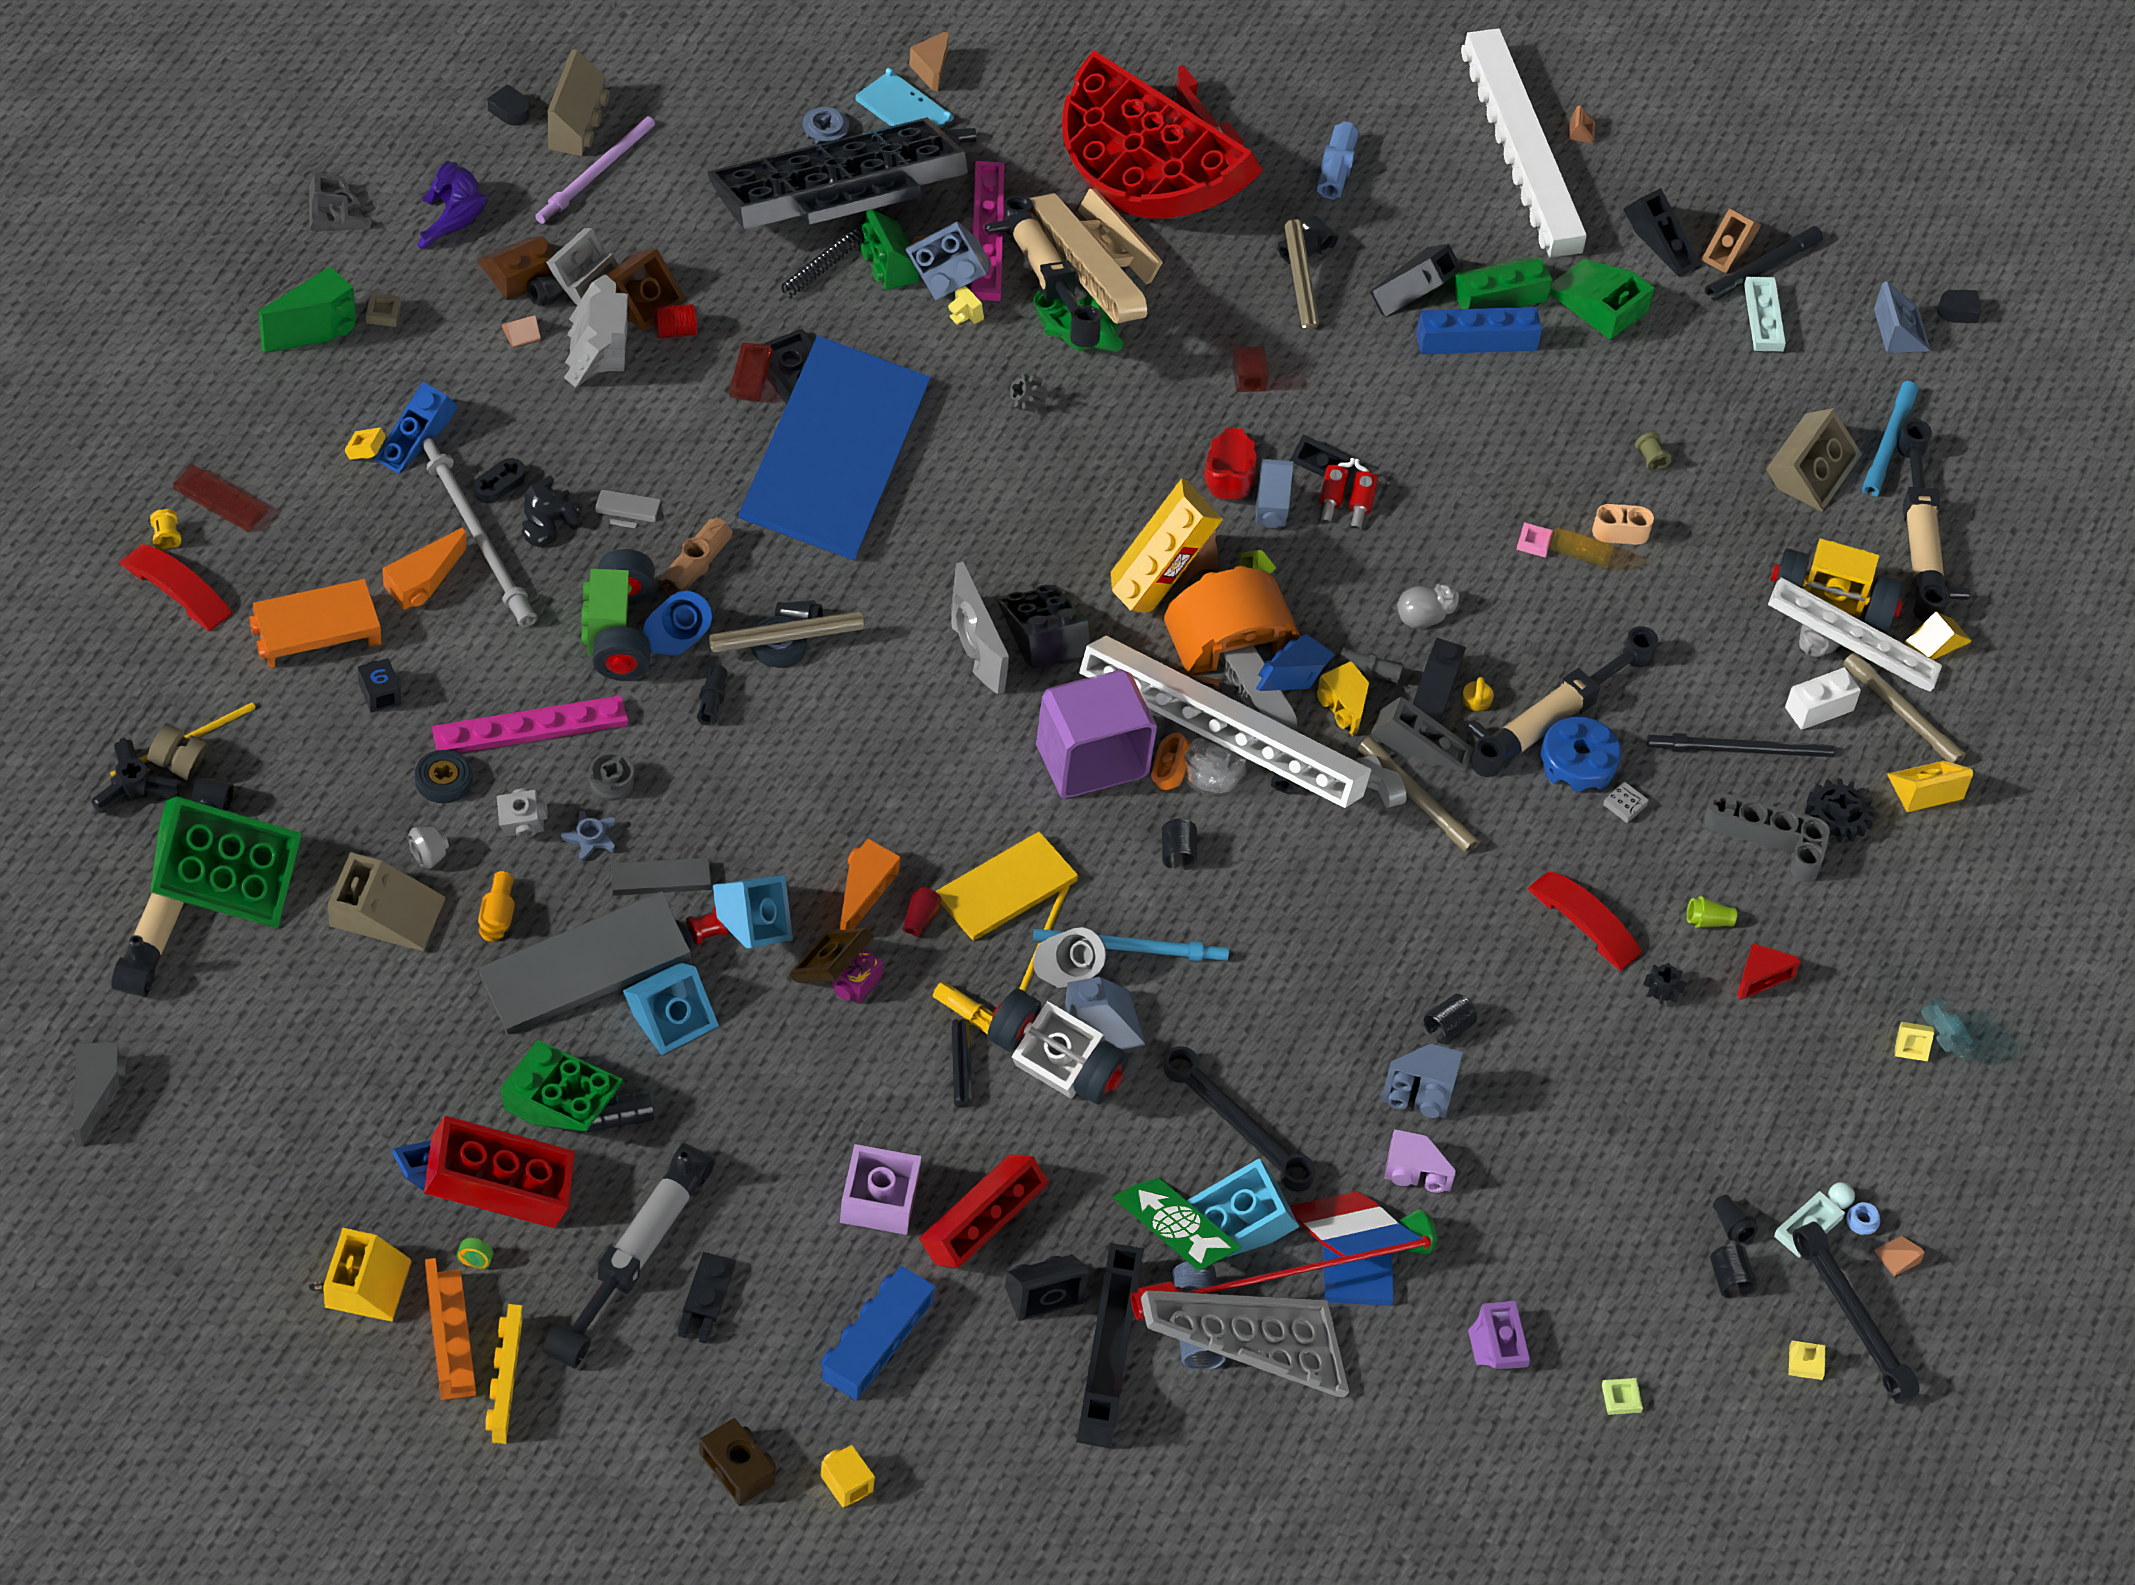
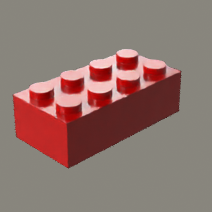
M444 1116L431 1136L424 1194L555 1228L569 1208L575 1151Z

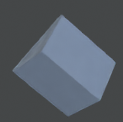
M1888 281L1882 283L1874 311L1886 353L1931 351L1918 306Z

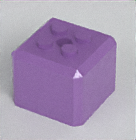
M1120 669L1047 688L1041 701L1036 746L1060 797L1066 799L1146 777L1150 772L1157 725L1132 673Z

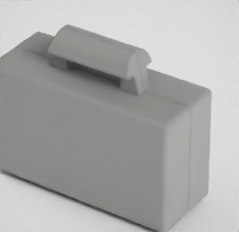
M601 490L595 512L656 522L661 500ZM610 519V524L630 528H636L638 523Z

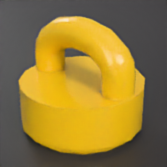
M1483 677L1468 683L1462 693V702L1473 711L1487 710L1494 698L1492 688L1485 683Z

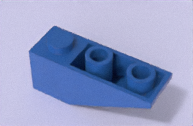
M422 382L374 460L400 474L424 449L422 446L423 440L427 438L434 439L446 427L458 405L444 393Z
M1306 633L1297 641L1291 639L1284 650L1280 649L1272 661L1268 660L1258 674L1262 679L1256 689L1259 691L1310 689L1319 681L1320 676L1325 673L1336 654Z

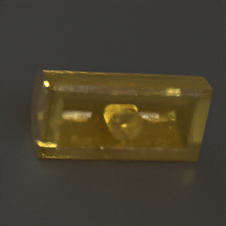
M1557 527L1555 528L1549 550L1608 569L1615 547L1612 544Z

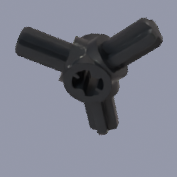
M121 738L119 742L114 744L118 761L115 767L116 775L111 778V785L96 795L91 803L98 813H106L123 799L130 801L141 797L146 798L149 793L174 798L180 794L181 782L153 775V770L146 768L143 761L137 759L133 742L126 740V738Z

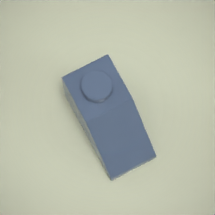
M1262 460L1256 493L1255 524H1261L1267 528L1286 527L1293 461Z

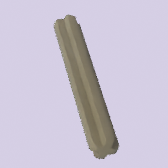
M1291 219L1287 221L1284 227L1301 326L1303 329L1316 328L1319 321L1303 228L1300 220Z

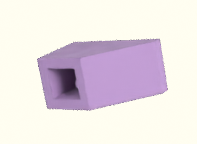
M1394 1129L1384 1179L1392 1180L1394 1184L1399 1186L1417 1185L1422 1171L1427 1172L1425 1188L1428 1191L1434 1193L1450 1192L1455 1169L1432 1141L1425 1135Z

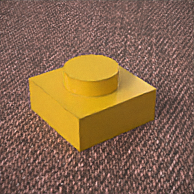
M381 427L355 431L344 451L349 460L372 458L379 452L386 435Z

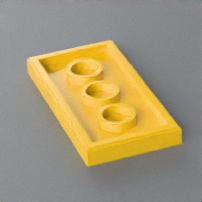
M1038 831L935 892L942 898L941 905L967 935L975 941L1060 892L1064 887L1077 882L1078 874Z

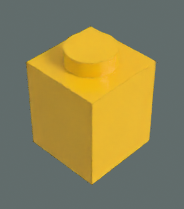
M852 1445L843 1450H833L822 1461L821 1478L843 1508L873 1492L875 1476Z

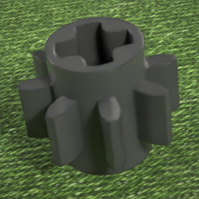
M1022 374L1021 379H1016L1012 383L1010 397L1016 401L1014 408L1034 413L1035 407L1039 408L1045 403L1047 389L1041 386L1042 378Z

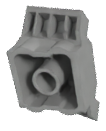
M606 274L591 283L569 318L574 324L567 334L571 337L570 354L565 363L570 366V369L564 378L574 387L579 386L598 372H624L628 294L616 293V283Z

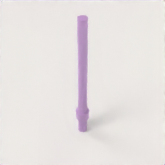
M647 116L562 192H556L548 200V204L535 215L537 221L544 224L557 211L561 213L568 207L569 201L655 126L654 120Z

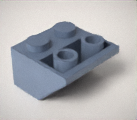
M958 221L906 248L908 255L935 301L986 275L992 264L978 239Z
M1428 1044L1391 1061L1381 1101L1388 1102V1105L1394 1109H1405L1412 1086L1420 1083L1413 1110L1420 1111L1423 1116L1428 1118H1437L1438 1116L1445 1118L1463 1052Z

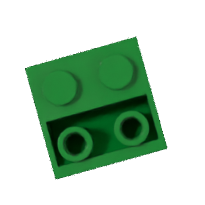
M873 209L866 210V223L862 225L864 243L861 244V252L864 260H870L872 263V273L875 281H881L885 290L919 282V272L906 251L910 244L899 223Z

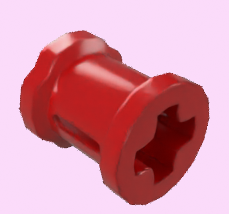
M713 908L711 913L696 918L693 916L686 918L687 928L692 935L695 945L701 944L703 939L718 934L721 936L728 934V929L717 918L716 908Z

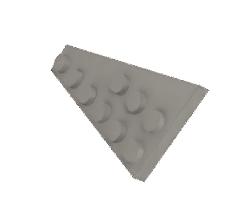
M1146 1291L1141 1296L1148 1329L1337 1397L1344 1398L1349 1393L1327 1300Z

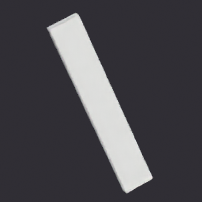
M1781 577L1777 581L1768 603L1769 606L1922 689L1932 691L1935 687L1942 668L1941 664Z

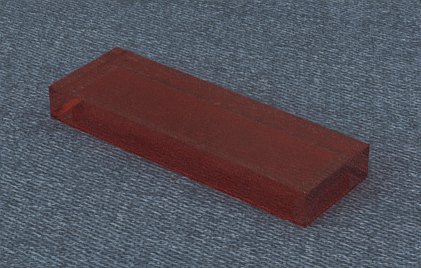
M193 464L173 483L175 491L247 532L268 513L265 505Z

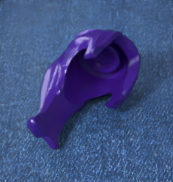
M447 160L442 164L436 173V178L431 188L422 197L423 202H428L429 204L441 197L445 202L446 208L433 225L427 230L420 232L422 238L417 245L421 249L427 248L442 235L466 227L482 212L489 201L487 195L482 194L478 190V182L474 175L467 169L458 166L457 162Z

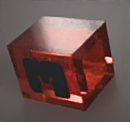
M1264 346L1234 348L1232 370L1236 392L1266 391L1269 371Z

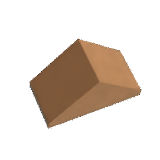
M942 32L910 48L909 66L933 91H938L947 57L949 33Z

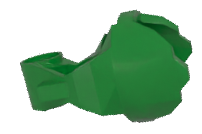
M1040 291L1034 296L1033 302L1039 320L1045 326L1044 331L1046 335L1062 338L1069 346L1079 352L1095 348L1120 353L1124 343L1116 335L1119 323H1114L1090 294L1077 302L1080 306H1093L1101 311L1100 341L1092 347H1079L1071 342V313L1062 299L1046 301Z

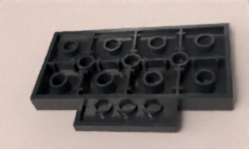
M928 117L708 171L709 179L719 197L744 230L800 215L810 225L921 197L920 185L968 174L965 151Z

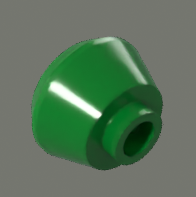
M1416 1209L1399 1221V1224L1418 1236L1426 1235L1431 1239V1245L1427 1249L1421 1246L1405 1251L1422 1255L1430 1254L1437 1242L1436 1229L1430 1214L1421 1209Z

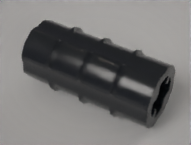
M649 1091L631 1092L628 1095L612 1097L586 1132L604 1131L609 1128H621L625 1125H637L641 1122L654 1120Z

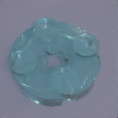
M1936 996L1926 1003V1006L1921 1009V1013L1928 1024L1931 1026L1935 1025L1940 1033L1936 1038L1945 1052L1951 1051L1956 1058H1964L1975 1050V1048L1970 1046L1973 1044V1041L1957 1014L1947 1013L1944 1009L1949 1005L1940 996Z

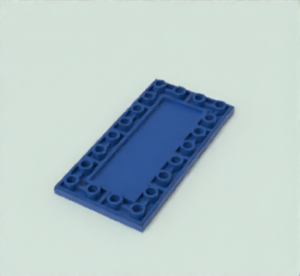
M817 335L741 507L738 518L855 561L931 377Z

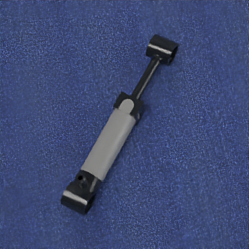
M687 1143L680 1145L672 1158L669 1170L616 1246L610 1245L598 1262V1279L603 1281L573 1325L568 1326L558 1322L552 1328L544 1344L543 1352L574 1369L578 1367L582 1361L579 1358L583 1359L591 1345V1337L585 1335V1331L615 1288L626 1294L630 1292L640 1277L641 1268L697 1187L701 1188L706 1181L704 1178L708 1179L712 1173L716 1161L715 1157Z

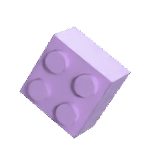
M854 1144L841 1202L840 1223L907 1235L919 1181L921 1156Z

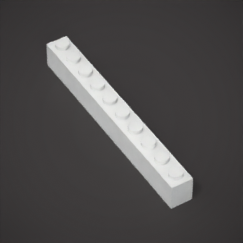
M1500 28L1468 32L1465 45H1462L1461 48L1463 61L1469 62L1471 80L1478 84L1479 100L1486 103L1487 119L1489 123H1494L1496 141L1498 144H1503L1504 160L1506 164H1511L1513 182L1515 185H1520L1522 203L1530 209V222L1532 227H1537L1539 231L1540 247L1542 249L1546 248L1549 258L1583 253L1587 237Z
M1104 636L1087 645L1080 674L1089 678L1120 669L1132 673L1149 709L1344 808L1364 796L1372 769L1108 636Z

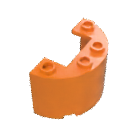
M1238 566L1231 570L1205 574L1201 580L1189 586L1168 604V609L1163 618L1187 676L1217 670L1219 655L1222 652L1272 642L1271 648L1274 655H1276L1280 649L1284 650L1291 639L1297 641L1301 637L1276 579L1267 572L1247 568L1246 566Z

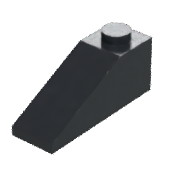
M1662 188L1639 198L1623 209L1635 233L1678 277L1702 265Z
M1436 637L1413 705L1440 723L1461 670L1466 647Z

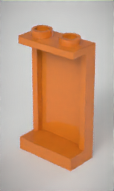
M365 579L254 602V616L249 617L252 634H259L260 640L256 641L259 657L261 660H267L269 669L276 667L275 659L277 657L363 638L367 639L369 647L382 644L381 626Z

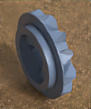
M815 108L809 111L803 118L802 130L806 132L807 138H814L816 144L820 141L829 142L847 136L849 121L845 114L835 108ZM830 121V128L828 127L826 128V130H821V126H824L826 123Z

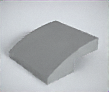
M584 228L546 262L559 284L576 305L579 304L593 281L604 274L607 275L619 266L612 253H604L592 228Z

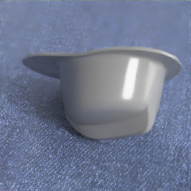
M1080 927L1065 931L1041 942L1035 951L1033 959L1034 971L1039 978L1057 988L1067 987L1068 982L1090 979L1099 974L1105 964L1106 944L1102 942L1099 935L1088 928Z

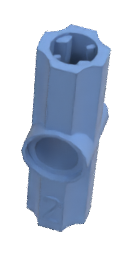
M1343 121L1341 124L1335 125L1330 144L1326 145L1321 165L1322 172L1317 185V192L1322 197L1335 199L1342 195L1346 177H1349L1350 168L1353 164L1354 148L1358 140L1359 130L1353 126V123Z

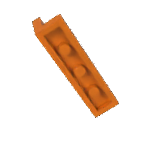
M436 1258L425 1259L426 1282L441 1400L476 1396L461 1269L437 1272Z

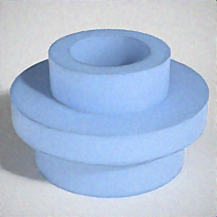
M1861 1202L1849 1209L1846 1221L1849 1228L1855 1233L1870 1235L1878 1229L1880 1215L1875 1206L1870 1203ZM1858 1217H1865L1868 1222H1862Z

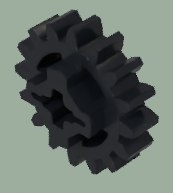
M1838 778L1837 784H1833L1827 779L1824 786L1816 784L1814 791L1809 793L1804 811L1809 816L1819 818L1828 824L1830 828L1828 840L1834 835L1837 837V841L1842 843L1843 837L1847 836L1853 842L1856 835L1863 837L1866 830L1871 828L1875 813V807L1871 806L1873 799L1872 797H1863L1864 788L1854 789L1855 782L1853 781L1847 786L1843 785L1841 778Z

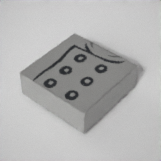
M1624 781L1605 798L1603 805L1628 823L1647 806L1649 800Z

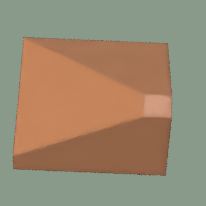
M1903 1236L1874 1250L1894 1277L1920 1264L1925 1254L1922 1248Z

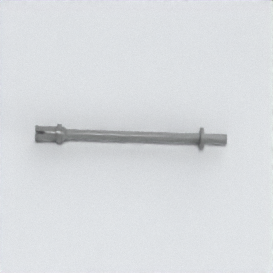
M432 438L423 440L422 446L430 459V462L427 464V471L430 475L440 476L505 591L503 596L505 606L511 608L520 627L525 628L533 625L537 621V615L527 600L528 594L524 588L515 586L451 473L450 469L454 463L452 457L441 454Z

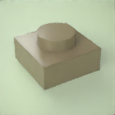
M371 293L366 313V323L396 327L402 305L401 297Z

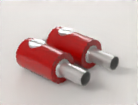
M1351 458L1348 463L1326 467L1319 502L1324 505L1321 521L1328 520L1331 524L1334 507L1338 508L1342 504L1348 477V470L1344 467H1350L1355 462L1356 468L1361 471L1357 472L1355 476L1349 509L1354 511L1351 527L1358 526L1361 530L1364 513L1368 514L1372 510L1378 477L1369 472L1367 468L1361 466L1358 459Z

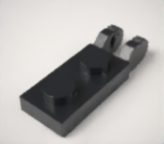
M706 1252L702 1253L683 1308V1316L678 1328L679 1337L686 1338L691 1328L692 1318L695 1317L704 1320L699 1329L698 1341L707 1343L713 1323L717 1322L736 1266V1260Z

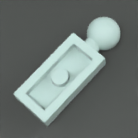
M1839 1182L1830 1188L1828 1198L1819 1191L1776 1230L1774 1237L1800 1258L1801 1255L1798 1253L1793 1242V1231L1815 1221L1827 1234L1843 1219L1845 1212L1841 1209H1846L1853 1204L1855 1200L1854 1189L1847 1183Z

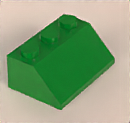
M1523 257L1461 270L1447 280L1461 309L1518 308L1546 302L1552 284V278L1542 259Z

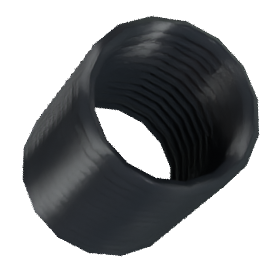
M1183 818L1172 819L1162 826V862L1164 866L1171 870L1175 869L1173 868L1175 865L1172 864L1175 863L1172 861L1175 860L1172 859L1174 856H1171L1175 855L1173 853H1185L1183 854L1185 857H1182L1184 858L1182 861H1185L1183 862L1185 865L1182 866L1186 867L1182 868L1184 870H1188L1197 864V827L1190 820Z
M1456 993L1425 1014L1423 1021L1429 1034L1431 1032L1434 1033V1029L1438 1030L1437 1027L1440 1028L1439 1025L1442 1026L1445 1036L1442 1035L1443 1038L1440 1037L1437 1042L1446 1044L1475 1024L1477 1013L1468 998Z
M1734 1243L1727 1244L1712 1252L1710 1260L1723 1297L1728 1299L1732 1297L1728 1296L1731 1293H1727L1730 1291L1727 1289L1735 1283L1740 1285L1737 1287L1740 1288L1738 1289L1739 1293H1741L1739 1296L1744 1297L1755 1290L1757 1284L1744 1246Z

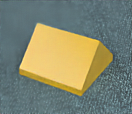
M1943 760L1888 773L1887 775L1906 812H1912L1964 799L1973 777V770Z

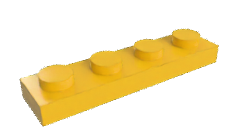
M508 1304L507 1317H500L498 1338L504 1339L502 1348L496 1347L494 1368L499 1369V1376L491 1380L490 1399L495 1400L494 1410H487L485 1428L487 1431H492V1443L506 1444L523 1321L522 1305Z

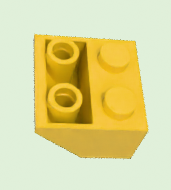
M342 1228L323 1285L325 1308L393 1322L409 1273L411 1259L378 1235Z

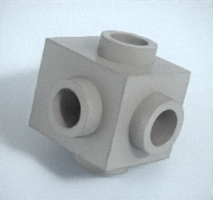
M521 788L514 790L511 794L497 796L499 826L505 836L528 838L538 832H544V820L548 819V808L546 801L539 798L536 790Z

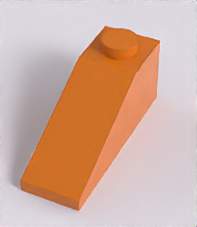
M460 528L382 568L383 586L403 610L411 606L419 607L431 597L466 550V531Z
M867 839L860 848H854L847 861L849 869L840 930L854 929L899 874L900 856L870 839Z

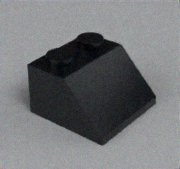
M1073 1254L1063 1257L1052 1256L1044 1262L1032 1265L1021 1264L1007 1271L1005 1288L1018 1321L1083 1304L1089 1272L1087 1266Z

